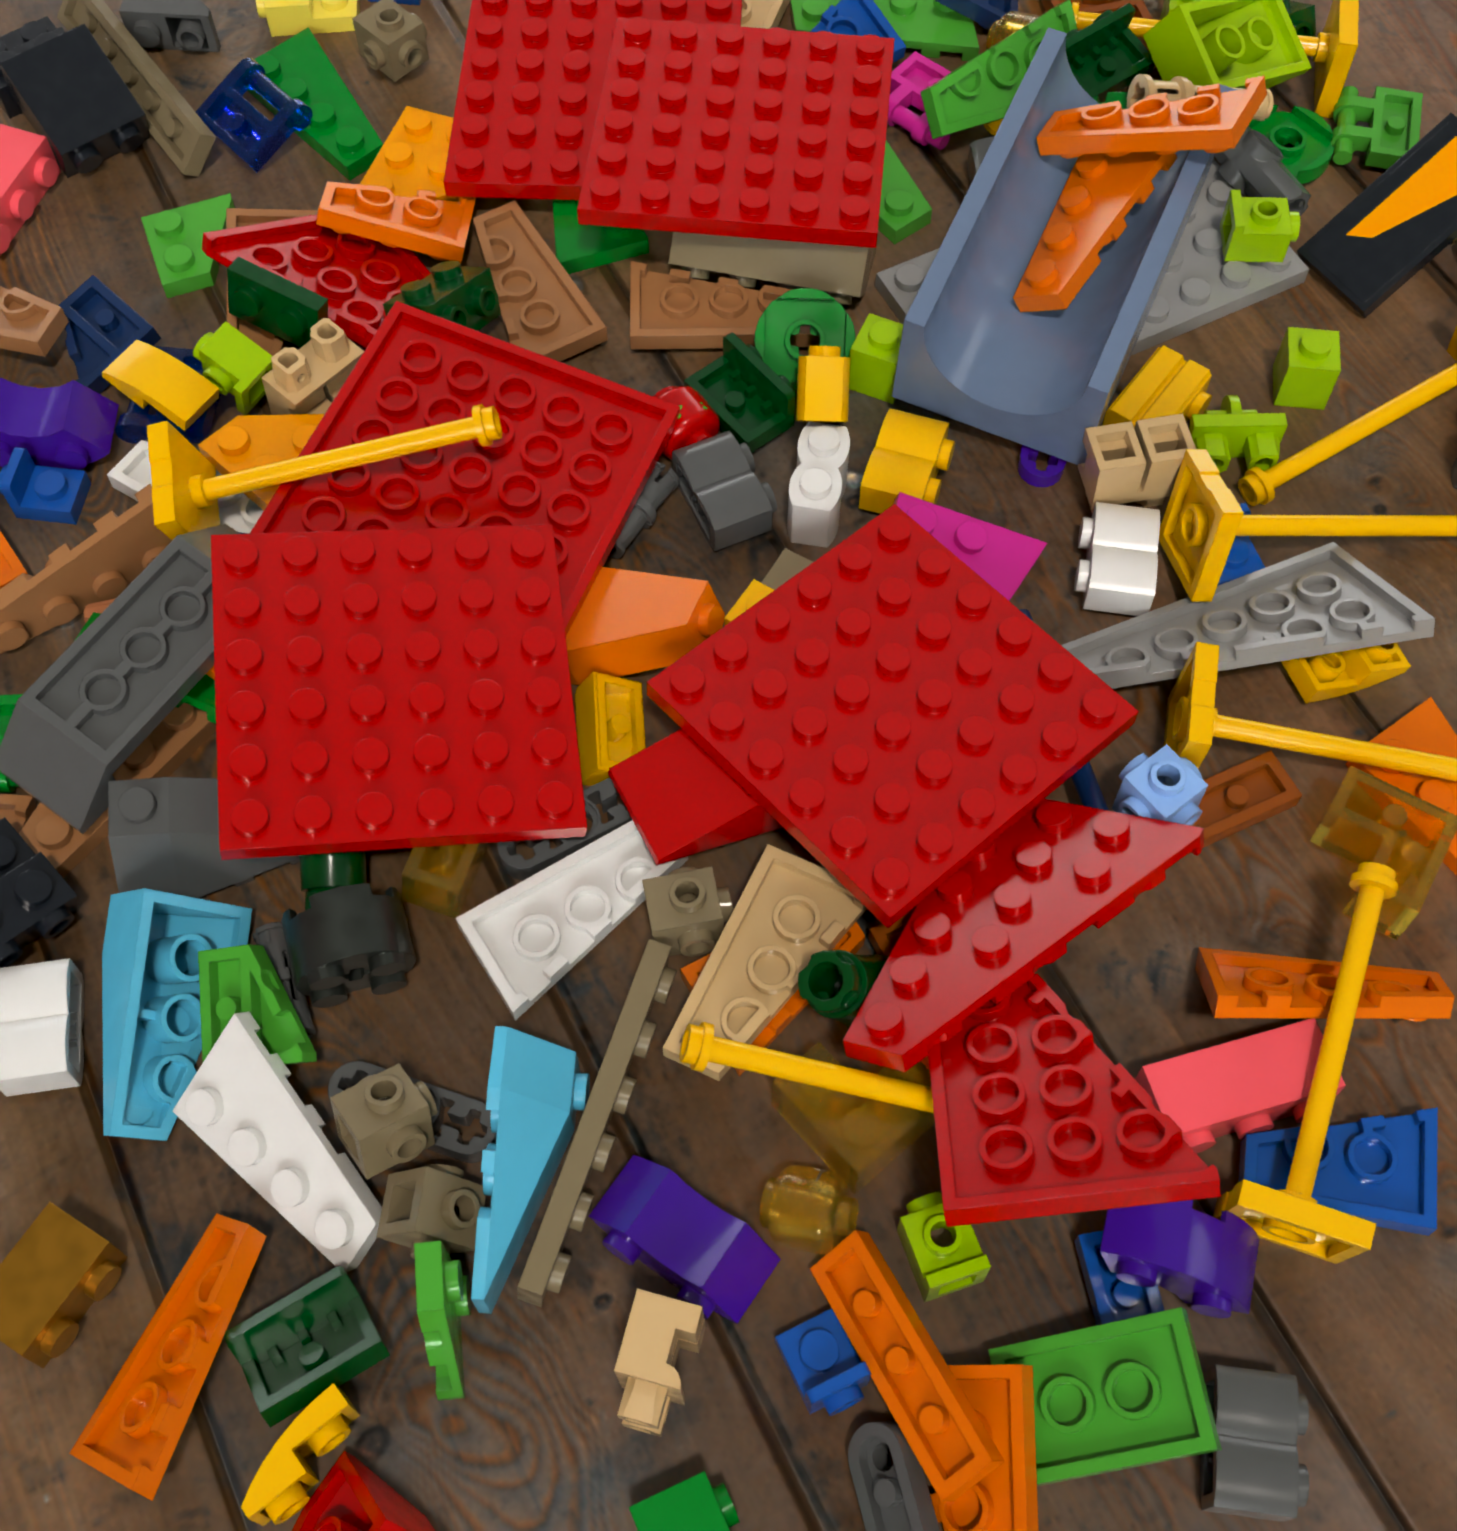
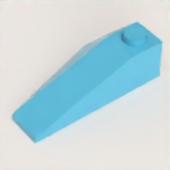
M147 888L112 894L110 896L102 950L103 1136L154 1141L168 1140L178 1117L172 1110L197 1073L194 1066L202 1051L198 951L247 945L252 908Z
M495 1026L487 1087L486 1110H491L492 1133H497L496 1144L489 1143L487 1149L482 1151L483 1193L485 1196H491L490 1207H481L478 1213L471 1300L479 1313L492 1314L575 1131L577 1110L584 1111L590 1090L589 1073L580 1072L575 1051L504 1026Z

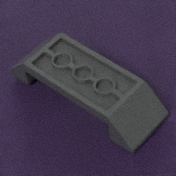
M227 524L177 535L16 702L0 745V773L82 834L108 808V781H116L112 774L214 666L211 535L240 534Z

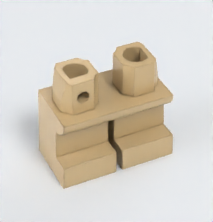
M329 318L321 319L310 328L311 340L300 349L284 347L271 357L273 369L261 377L271 414H325L364 350L348 339L344 330Z
M1183 413L1137 420L1135 428L1132 421L1085 428L1083 444L1087 456L1085 463L1078 464V470L1091 512L1093 513L1096 502L1110 504L1137 502L1144 507L1162 505L1165 498L1171 496L1186 449H1196Z
M637 1288L614 1369L621 1387L625 1389L617 1414L618 1418L623 1419L622 1425L624 1427L662 1437L671 1402L685 1406V1395L675 1365L680 1348L695 1353L700 1351L706 1329L703 1306Z

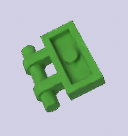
M1354 86L1344 87L1333 110V119L1337 123L1336 128L1332 131L1333 137L1331 140V144L1334 146L1333 161L1338 165H1346L1351 162L1353 152L1362 151L1366 152V166L1388 169L1419 141L1423 93L1376 86L1372 98L1358 96L1359 91ZM1358 121L1367 122L1369 126H1356V123Z

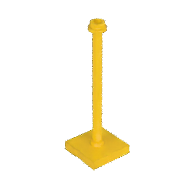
M1333 0L1323 32H1319L1317 37L1298 35L1306 55L1313 56V62H1315L1314 112L1321 117H1333L1334 106L1338 103L1358 47L1359 0ZM1072 2L1078 31L1091 25L1101 15V13L1079 11V2ZM1133 17L1128 28L1136 37L1144 38L1143 35L1161 20Z
M1457 326L1447 349V352L1456 361ZM1457 362L1265 471L1256 466L1250 468L1245 472L1244 477L1238 481V488L1242 497L1251 506L1258 504L1266 505L1274 500V489L1454 388L1457 386Z
M483 404L472 407V417L216 476L215 466L168 421L147 425L149 462L151 465L154 526L173 540L180 534L220 525L219 498L477 438L482 447L490 446L493 444V440L502 438L500 418L494 406L484 407Z
M1186 449L1160 526L1159 542L1191 602H1212L1235 536L1457 537V515H1243L1242 508L1221 478L1220 472L1206 449Z
M1196 642L1168 697L1164 746L1167 744L1179 757L1187 758L1197 768L1200 767L1211 748L1213 737L1457 781V758L1219 715L1217 708H1214L1219 645Z
M1375 862L1360 863L1357 872L1351 874L1349 886L1358 892L1286 1188L1275 1190L1243 1179L1234 1186L1233 1190L1230 1192L1226 1191L1221 1197L1217 1198L1213 1214L1214 1218L1221 1220L1222 1211L1227 1210L1250 1225L1259 1238L1334 1264L1371 1250L1377 1224L1317 1204L1318 1201L1312 1198L1383 899L1395 897L1398 890V883L1395 881V870Z
M701 1022L699 1026L689 1023L683 1034L679 1060L682 1063L690 1064L691 1070L703 1072L708 1062L934 1114L931 1086L714 1036V1025L712 1023Z

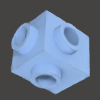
M1167 744L1149 758L1144 753L1138 755L1119 774V779L1122 783L1112 806L1115 812L1190 826L1199 819L1203 812L1198 806L1208 784L1202 779L1200 771L1190 760L1179 757Z

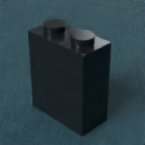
M85 24L79 25L0 62L7 89L37 134L47 137L56 161L67 178L79 172L89 173L98 168L104 160L120 152H132L139 148L144 140L150 138L146 114Z

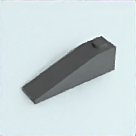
M159 777L108 781V838L119 893L147 888L202 899L203 896L235 884L238 887L255 880L254 876L284 864L294 865L300 862L299 855L221 860L219 851L217 778Z

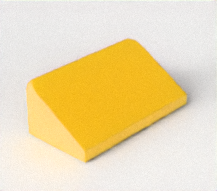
M594 671L577 687L575 693L576 728L582 784L587 786L595 785L609 778V768L646 748L642 683Z

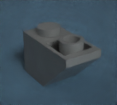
M200 0L122 1L119 12L123 24L142 48L202 52L220 51L221 45L211 11Z

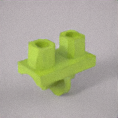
M1225 395L1222 399L1220 410H1205L1204 414H1192L1189 431L1196 449H1206L1220 473L1227 471L1231 458H1245L1247 470L1256 466L1265 471L1278 462L1280 443L1288 424L1285 413H1258L1256 409L1242 410L1238 395Z

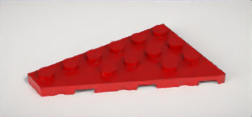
M317 214L203 233V252L227 268L237 257H240L327 298L328 318L343 329L348 338L367 348L386 317L383 304L400 294L402 285L411 281L422 280L431 274L412 250L401 247H388L379 241L353 234L344 235L337 233L331 228L316 225Z
M1043 799L918 903L843 1038L846 1057L906 1072L928 1056L933 1046L940 1042L948 1041L963 1030L962 1020L989 1000L997 1005L1032 979L1040 967L1055 962L1067 953L1066 943L1091 925L1098 929L1132 905L1140 893L1152 890L1166 879L1165 870L1191 852L1198 856L1204 847L1203 828Z
M1035 974L1032 979L997 1005L989 1000L962 1020L963 1030L948 1041L936 1044L929 1051L928 1058L943 1211L947 1227L1221 1197L1220 1178L1217 1167L1214 1164L1209 1167L1183 1140L1182 1129L1169 1115L1159 1112L1154 1107L1152 1097L1121 1063L1113 1064L1094 1043L1093 1033L1081 1020L1073 1018L1068 1014L1066 1004L1038 974Z

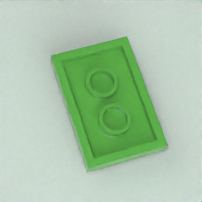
M1183 1307L988 1349L991 1365L1024 1364L1033 1366L1037 1486L1222 1450L1187 1310Z

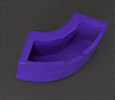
M0 377V467L8 465L13 449L20 447L27 448L35 465L75 470L85 468L87 464L97 461L110 453L119 404L75 380L58 387L36 388L18 385Z
M636 1155L631 1157L589 1215L607 1233L602 1244L612 1254L629 1265H633L637 1259L680 1290L676 1295L678 1300L703 1306L704 1319L706 1320L714 1311L737 1324L781 1260L746 1222L728 1214L705 1199L671 1169Z
M1194 1200L1107 1209L1100 1252L1110 1272L1116 1273V1278L1125 1283L1140 1287H1154L1157 1284L1176 1294L1184 1303H1190L1193 1311L1205 1316L1229 1318L1231 1317V1311L1249 1314L1259 1237L1254 1229L1244 1220L1227 1210L1222 1211L1221 1220H1218L1192 1209Z

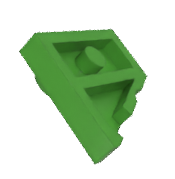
M230 193L141 217L167 298L215 285L219 265L217 261L208 257L203 252V233L226 229V208H235Z
M247 944L198 951L202 1063L234 1013L247 1011L251 1013L261 1028L256 1034L270 1054L278 1053L285 1065L317 1062L316 1051L263 945Z
M441 1240L414 1243L417 1315L425 1340L429 1366L436 1367L437 1400L465 1398L461 1316L471 1315L472 1305L468 1275L462 1276L460 1260L451 1259Z

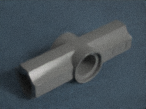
M1249 125L1234 149L1215 153L1214 157L1221 164L1218 168L1219 173L1236 190H1241L1242 194L1249 197L1287 198L1289 211L1299 212L1300 216L1308 208V200L1311 194L1281 162L1284 157L1282 152L1266 136L1251 129Z

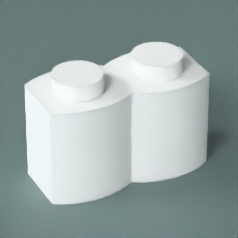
M810 421L803 428L799 436L797 467L790 479L788 495L787 532L791 543L827 548L836 537L839 527L841 498L847 485L850 436L845 426Z
M1096 502L1092 518L1082 517L1078 548L1087 549L1086 560L1079 559L1074 591L1083 592V609L1139 616L1150 611L1157 582L1160 510Z
M70 958L0 968V1091L6 1097L81 1086L84 1068L82 1035L84 1022V981L82 973Z

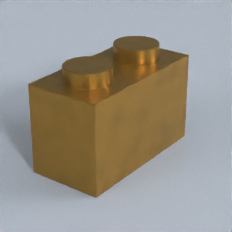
M49 1201L0 1264V1341L22 1357L44 1369L51 1358H57L62 1355L73 1343L79 1331L78 1323L94 1301L104 1299L113 1290L121 1276L122 1270L120 1267L128 1257L108 1240Z

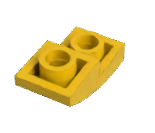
M135 340L102 372V377L141 408L144 409L150 404L184 431L219 398L220 388L168 353L140 340Z
M1398 642L1281 661L1305 703L1335 698L1371 687L1403 674L1411 667Z
M334 1383L317 1396L293 1420L262 1462L241 1505V1509L249 1520L261 1526H265L272 1520L275 1525H278L294 1516L308 1503L310 1497L306 1492L320 1481L305 1459L313 1453L317 1457H321L339 1446L351 1433L348 1425L360 1416L346 1394Z

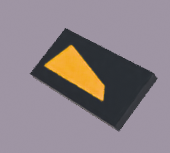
M1452 113L1447 115L1297 250L1299 258L1364 318L1371 314L1457 238V117Z

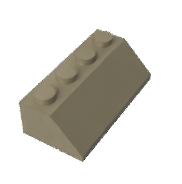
M673 232L668 264L682 266L681 270L691 271V277L709 279L710 271L729 274L728 278L739 280V284L744 287L756 288L757 279L775 282L776 287L787 289L812 288L821 290L832 296L838 303L851 305L852 296H865L879 236H877L876 248Z

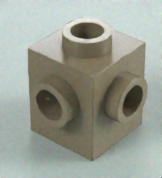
M380 0L352 18L360 55L371 68L379 69L396 82L429 60L426 44L427 30L424 23L415 13H409L395 1Z
M712 866L700 869L681 867L671 871L668 875L642 880L653 940L672 946L670 956L682 954L695 957L711 952L724 930V923L728 922L733 912L728 886L717 888Z
M399 1063L378 1074L369 1075L360 1080L356 1085L330 1097L338 1137L367 1180L398 1163H405L416 1158L423 1150L435 1144L431 1118L437 1115L438 1111L433 1096L424 1082L419 1081L414 1084Z
M430 1164L420 1168L391 1173L388 1175L376 1238L411 1248L410 1257L415 1259L414 1243L441 1240L449 1256L451 1254L475 1251L478 1213L480 1208L484 1207L486 1199L483 1193V1185L463 1179L464 1171L462 1169L444 1164Z

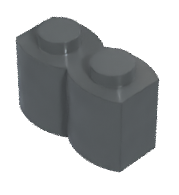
M726 431L672 451L673 470L680 480L678 487L688 506L694 512L698 525L714 552L772 530V513L777 511L776 498L770 485L767 482L760 483L757 476L753 473L755 472V462L746 443L739 444L730 431Z
M1215 1364L1204 1371L1203 1377L1222 1450L1201 1454L1200 1499L1202 1511L1280 1522L1297 1518L1298 1507H1305L1309 1496L1308 1469L1305 1464H1299L1296 1446L1298 1436H1304L1307 1431L1309 1406L1306 1395L1298 1392L1296 1375Z

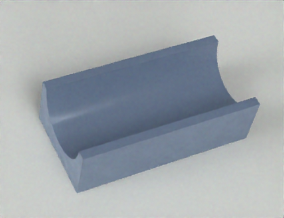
M1048 27L904 319L892 397L1078 465L1085 463L1087 456L1083 444L1085 428L1102 425L1106 411L1111 404L1207 178L1215 153H1207L1204 150H1180L1176 152L1177 159L1168 171L1159 170L1153 178L1152 183L1155 189L1145 203H1135L1124 219L1127 227L1117 241L1112 240L1099 251L1100 264L1067 309L1020 313L1013 296L1078 158L1066 159L1060 157V155L1040 156L1036 137L1055 111L1100 104L1081 87L1071 71L1066 54L1067 33ZM1220 84L1221 93L1236 90Z

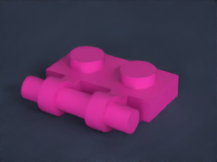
M916 51L892 71L887 125L894 126L897 124L911 133L912 140L923 146L930 144L939 150L944 149L949 142L950 135L932 139L921 91L942 79L951 71ZM912 105L924 113L918 115L909 110L908 107Z

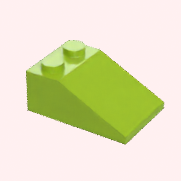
M1198 0L1180 4L1143 35L1152 60L1164 81H1170L1176 76L1188 78L1193 85L1206 86L1220 83L1227 87L1245 88V80L1247 78L1265 75L1266 88L1268 89L1304 74L1312 68L1282 0Z

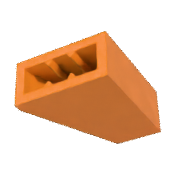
M602 567L566 635L571 684L580 685L593 671L621 677L670 666L723 628L725 613L709 582L706 580Z

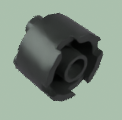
M370 883L336 887L309 896L311 908L298 915L296 911L287 909L284 912L281 922L295 988L301 994L310 996L313 1007L327 1008L339 1005L348 999L347 993L371 987L373 994L381 995L395 992L407 985L405 973L413 968L416 957L401 895L395 887H389L385 891V895H373Z

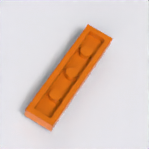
M854 1230L810 1268V1271L861 1361L866 1362L872 1373L871 1378L940 1500L955 1501L1005 1461L870 1234L865 1231Z

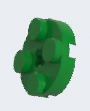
M1273 105L1268 119L1265 118V121L1251 120L1249 123L1250 128L1262 133L1279 148L1284 156L1281 162L1301 184L1314 181L1328 168L1334 151V146L1331 144L1333 132L1330 125L1315 112L1298 106H1293L1291 113L1285 111L1276 112L1278 105ZM1290 143V144H1292L1294 147L1289 148V147H1284V146H1281V145H1286V144Z
M812 288L793 289L772 301L759 318L754 336V346L760 353L763 362L777 375L785 376L791 382L795 391H797L799 356H808L800 355L798 346L790 344V336L799 334L800 326H810V334L819 337L818 346L841 347L840 357L850 358V349L855 341L853 322L843 306L828 293Z

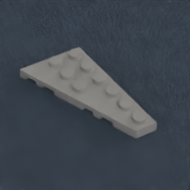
M1331 542L1218 585L1212 602H1191L1190 598L1187 597L1061 646L1114 689L1178 678L1196 642L1219 645V672L1434 637L1435 618L1336 543Z

